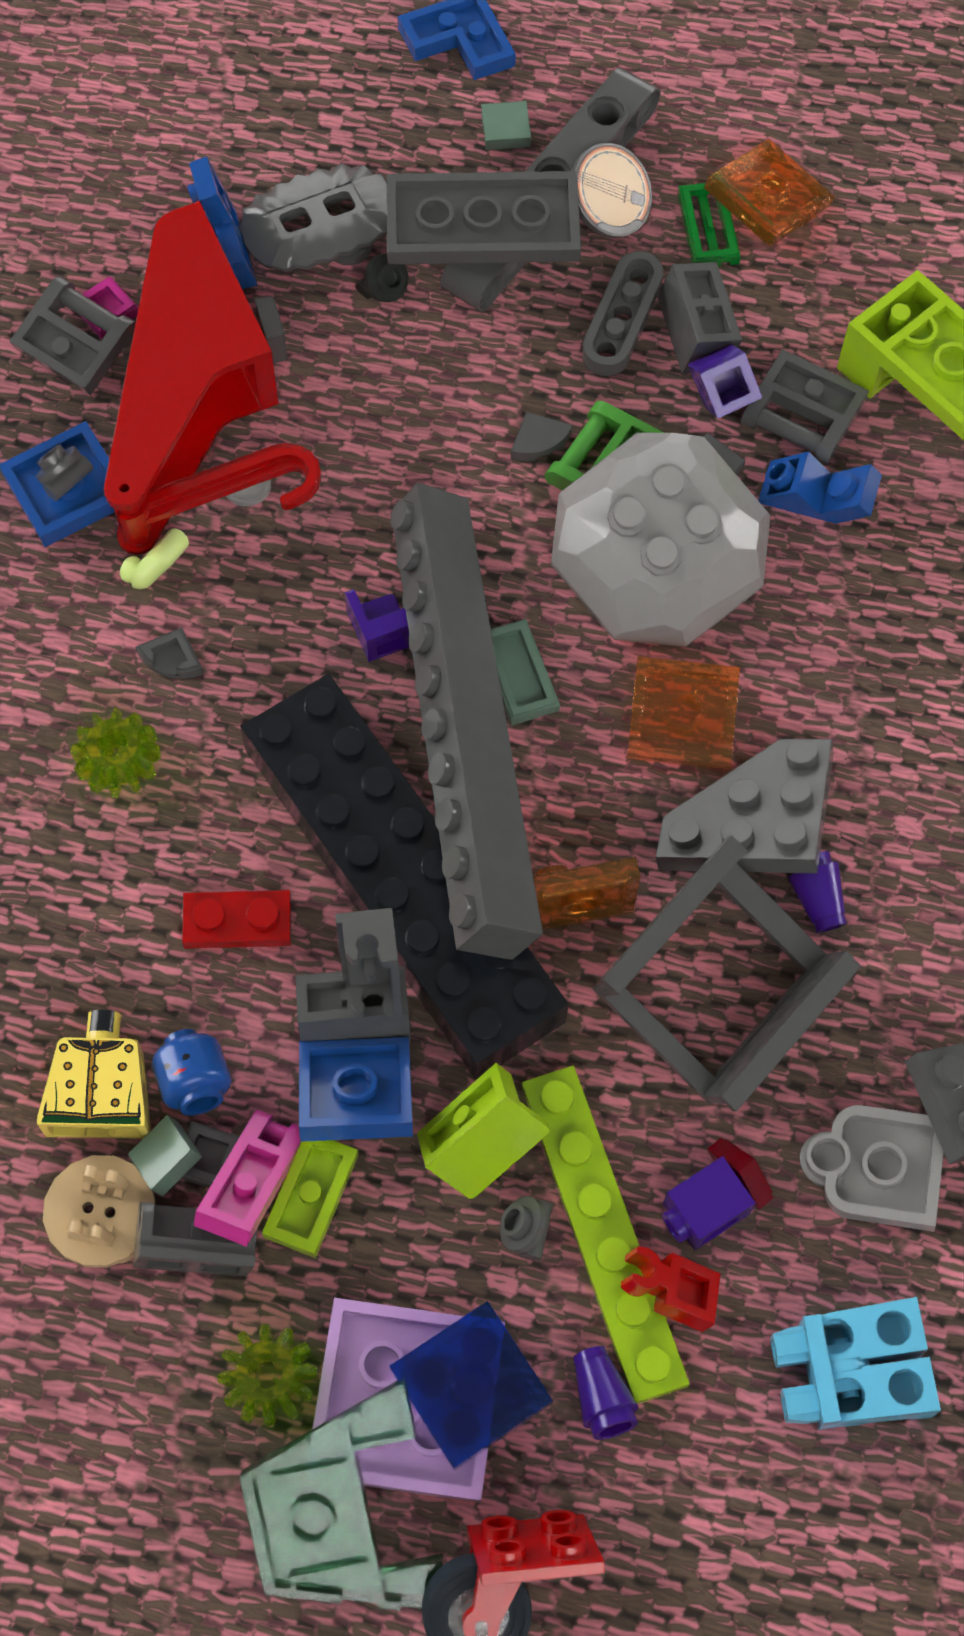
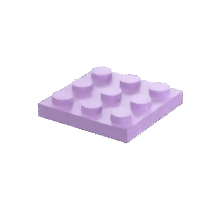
M334 1298L305 1476L320 1480L481 1503L505 1322Z

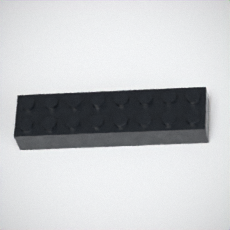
M329 673L240 726L245 751L357 911L392 908L398 965L405 966L406 981L475 1080L495 1063L502 1065L566 1023L569 1003L528 947L513 960L456 950L454 930L449 920L450 904L446 877L442 872L443 857L439 830L435 825V819Z

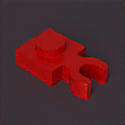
M642 1246L636 1247L625 1255V1262L637 1266L642 1273V1276L633 1273L621 1281V1288L626 1293L636 1297L647 1293L655 1296L654 1312L700 1332H704L715 1325L721 1273L675 1253H671L663 1260H660L654 1251Z

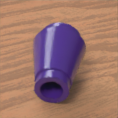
M829 851L820 852L817 874L792 873L788 877L811 923L814 924L817 934L847 925L844 915L845 908L839 862L832 861Z
M595 1346L577 1353L573 1357V1361L576 1367L575 1372L583 1426L591 1429L593 1438L596 1440L613 1438L633 1429L638 1424L635 1416L638 1405L613 1361L608 1356L606 1348L604 1346Z

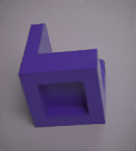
M355 589L344 592L347 614L368 662L409 648L406 610L404 608L400 609L393 594L361 604Z

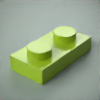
M335 1140L301 1142L262 1231L263 1238L316 1258L359 1156L358 1149Z

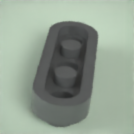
M635 251L624 255L617 263L583 341L582 359L585 366L591 372L601 376H612L622 372L627 367L662 286L663 266L654 255L643 251ZM634 278L644 279L646 282L643 284H638L637 282L631 280ZM619 314L627 315L630 319L627 321H622L621 319L615 318V316ZM602 351L611 352L614 356L604 357L599 355V353Z

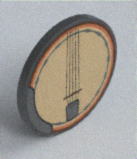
M600 143L585 150L578 157L572 171H577L580 218L590 229L605 237L621 238L636 232L647 220L652 205L651 183L643 164L630 150L614 143Z

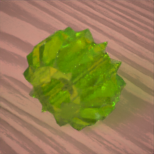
M116 707L112 710L110 718L103 720L102 716L93 712L91 719L94 726L92 728L77 726L76 735L80 742L72 744L70 748L73 760L77 761L74 767L77 777L82 781L89 780V787L96 795L108 785L111 796L118 799L122 791L121 785L128 784L130 790L138 794L141 787L137 777L140 776L141 778L154 780L156 771L152 763L158 762L161 759L160 747L155 744L157 740L155 729L151 725L143 726L142 717L136 711L124 720L121 710ZM118 748L117 755L113 756L114 749Z
M262 1324L259 1329L260 1342L253 1344L250 1336L245 1331H242L237 1337L245 1351L239 1354L234 1350H224L222 1354L223 1360L236 1369L219 1373L217 1381L221 1386L235 1387L227 1393L223 1400L228 1408L237 1407L245 1402L241 1412V1419L245 1423L250 1424L261 1407L263 1408V1420L266 1427H274L277 1420L275 1408L282 1406L290 1420L298 1417L297 1409L290 1400L293 1395L302 1401L310 1402L314 1396L312 1390L298 1381L316 1378L318 1370L315 1365L300 1364L311 1354V1349L306 1342L290 1349L294 1339L293 1330L284 1328L276 1342H273V1335L269 1324ZM272 1362L276 1371L283 1372L280 1380L274 1377L275 1386L263 1389L259 1379L253 1378L255 1370L262 1373L260 1367L262 1363Z

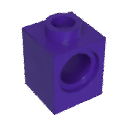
M722 1156L666 1193L663 1206L667 1211L662 1213V1219L669 1232L679 1243L687 1239L695 1251L750 1215L756 1203Z

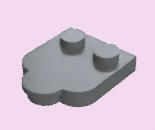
M863 1105L850 1106L836 1116L831 1132L814 1134L804 1143L800 1153L801 1168L810 1181L824 1187L826 1202L837 1215L847 1219L934 1232L944 1151L928 1115Z

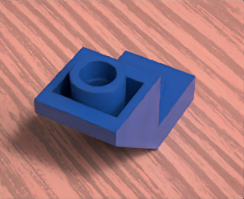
M808 451L770 461L758 501L764 505L835 524L869 517L872 514L882 474L872 464L830 473Z

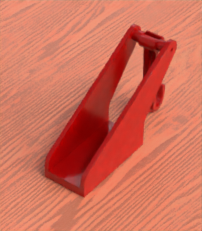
M200 201L164 214L155 225L104 483L106 501L114 508L117 521L119 522L117 531L118 544L125 552L135 555L144 554L153 548L170 517L286 473L299 472L305 477L304 483L280 497L281 508L290 510L312 499L318 491L321 482V470L317 458L310 450L301 445L291 443L272 445L196 473L218 433L225 425L279 404L272 350Z

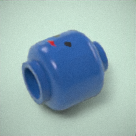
M182 1029L167 1036L164 1040L165 1044L155 1052L152 1059V1070L164 1103L167 1107L180 1110L182 1114L187 1116L204 1114L218 1107L223 1102V1095L229 1090L232 1079L223 1050L217 1039L205 1033H196L193 1029Z

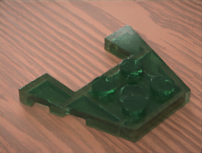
M405 1379L395 1381L242 1470L239 1480L264 1595L341 1604L342 1600L376 1603L379 1609L400 1611L401 1607L422 1609L423 1597L429 1581L445 1564L443 1553L387 1565L381 1564L357 1450L415 1439L416 1427Z

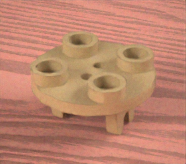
M92 1155L71 1163L53 1180L44 1198L43 1223L49 1241L65 1259L83 1267L108 1268L118 1263L128 1262L134 1257L140 1202H146L156 1205V1199L153 1191L149 1188L134 1164L116 1156ZM93 1205L94 1209L90 1213H85V1207ZM114 1209L115 1215L111 1218L106 1217L107 1211Z

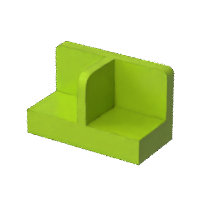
M495 1063L419 1130L417 1136L425 1168L468 1199H473L548 1135L550 1129L547 1121L519 1101L512 1075Z

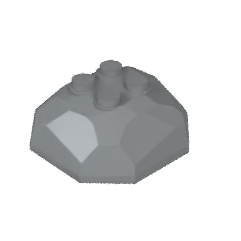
M636 433L559 493L551 566L614 640L686 647L763 587L770 514L705 437L679 433Z

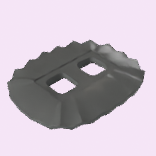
M340 163L330 171L317 168L310 175L297 174L289 183H277L269 193L256 194L252 205L242 209V223L239 229L244 244L254 258L263 266L285 272L295 269H311L319 263H330L339 256H350L356 250L368 248L376 240L387 235V184L382 174H373L364 165L351 168ZM349 198L355 206L353 210L337 216L330 215L326 209L330 205ZM306 214L311 221V225L294 232H287L282 225L284 222Z

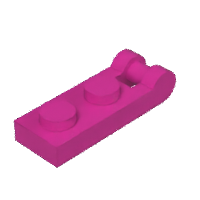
M257 1109L198 1206L194 1226L247 1247L287 1176L301 1143L299 1125L292 1123L290 1127H286L273 1122V1115Z

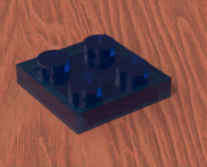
M488 1301L389 1366L391 1373L453 1471L553 1404L549 1393Z

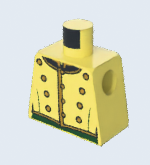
M103 1009L92 1010L88 1012L86 1038L64 1037L58 1041L37 1116V1125L45 1137L143 1139L151 1131L144 1053L138 1040L120 1038V1013Z

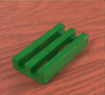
M724 181L678 186L677 194L692 263L717 262L718 267L724 262H730V265L739 264L741 255ZM709 194H715L726 249H718L707 198ZM691 196H697L708 251H702Z

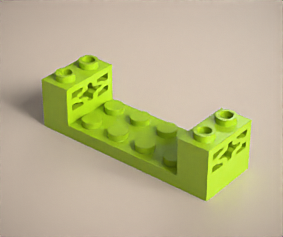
M916 270L849 322L837 369L852 383L869 390L867 396L870 399L896 379L964 440V309L924 274Z

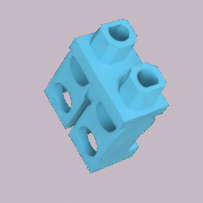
M917 1297L841 1310L823 1315L803 1316L798 1326L776 1332L770 1337L775 1367L805 1364L809 1385L781 1389V1403L786 1423H817L818 1430L875 1422L932 1418L941 1411L930 1357L920 1358L928 1350ZM897 1360V1362L870 1365V1363Z

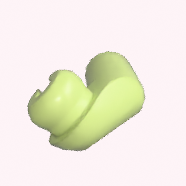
M171 528L142 560L136 556H130L125 559L120 568L121 579L126 583H131L133 589L149 588L188 548L189 540L181 530Z

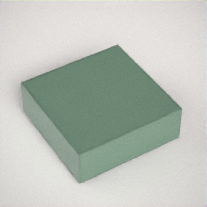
M527 101L481 104L485 150L531 147Z
M168 1115L128 1153L149 1188L162 1197L202 1158L180 1123Z

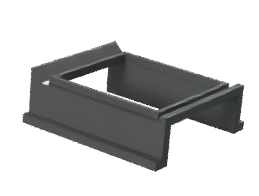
M733 835L728 836L600 978L602 982L598 983L592 990L706 1102L726 1104L732 1111H738L858 971L861 965L847 951L826 954L737 864L747 850ZM718 885L803 973L713 1076L625 987Z

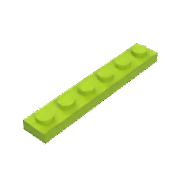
M574 1065L523 1081L521 1087L528 1107L548 1123L550 1132L541 1140V1144L630 1393L638 1405L689 1387L690 1383L666 1317L654 1312L656 1297L649 1293L640 1297L632 1296L621 1288V1281L631 1274L635 1273L642 1276L637 1266L625 1262V1255L639 1247V1243Z

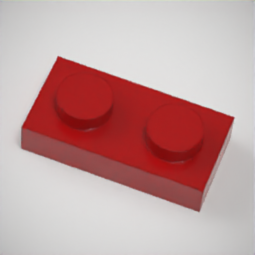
M290 890L183 893L182 944L184 949L291 946Z

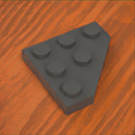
M779 739L663 816L656 852L658 869L666 871H698L728 836L733 835L747 850L737 862L745 872L817 874L834 756L832 739Z

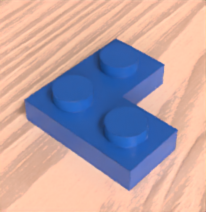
M445 0L397 16L398 30L415 61L457 48L474 80L515 67L516 53L486 0Z
M207 156L190 162L189 165L194 183L187 185L192 203L200 201L241 288L257 286L249 252L239 229V217L233 203Z

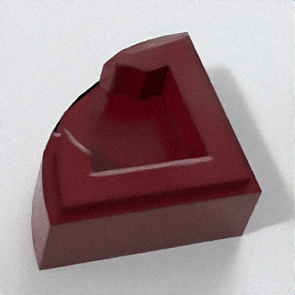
M719 1138L707 1149L713 1161L722 1156L725 1158L755 1201L757 1209L760 1210L774 1198L773 1192L754 1157L723 1138Z

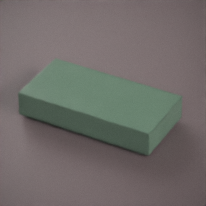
M523 619L490 629L503 705L511 726L560 711V703L527 620Z

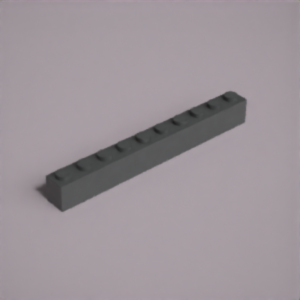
M417 482L406 496L394 505L390 522L394 529L397 548L396 563L400 569L403 588L402 603L407 615L409 648L412 651L416 675L415 690L420 702L422 716L421 731L425 738L429 763L428 778L430 783H432L436 810L435 825L439 830L443 857L442 872L446 877L450 904L449 920L454 930L456 950L513 960L543 935L469 502L466 497Z

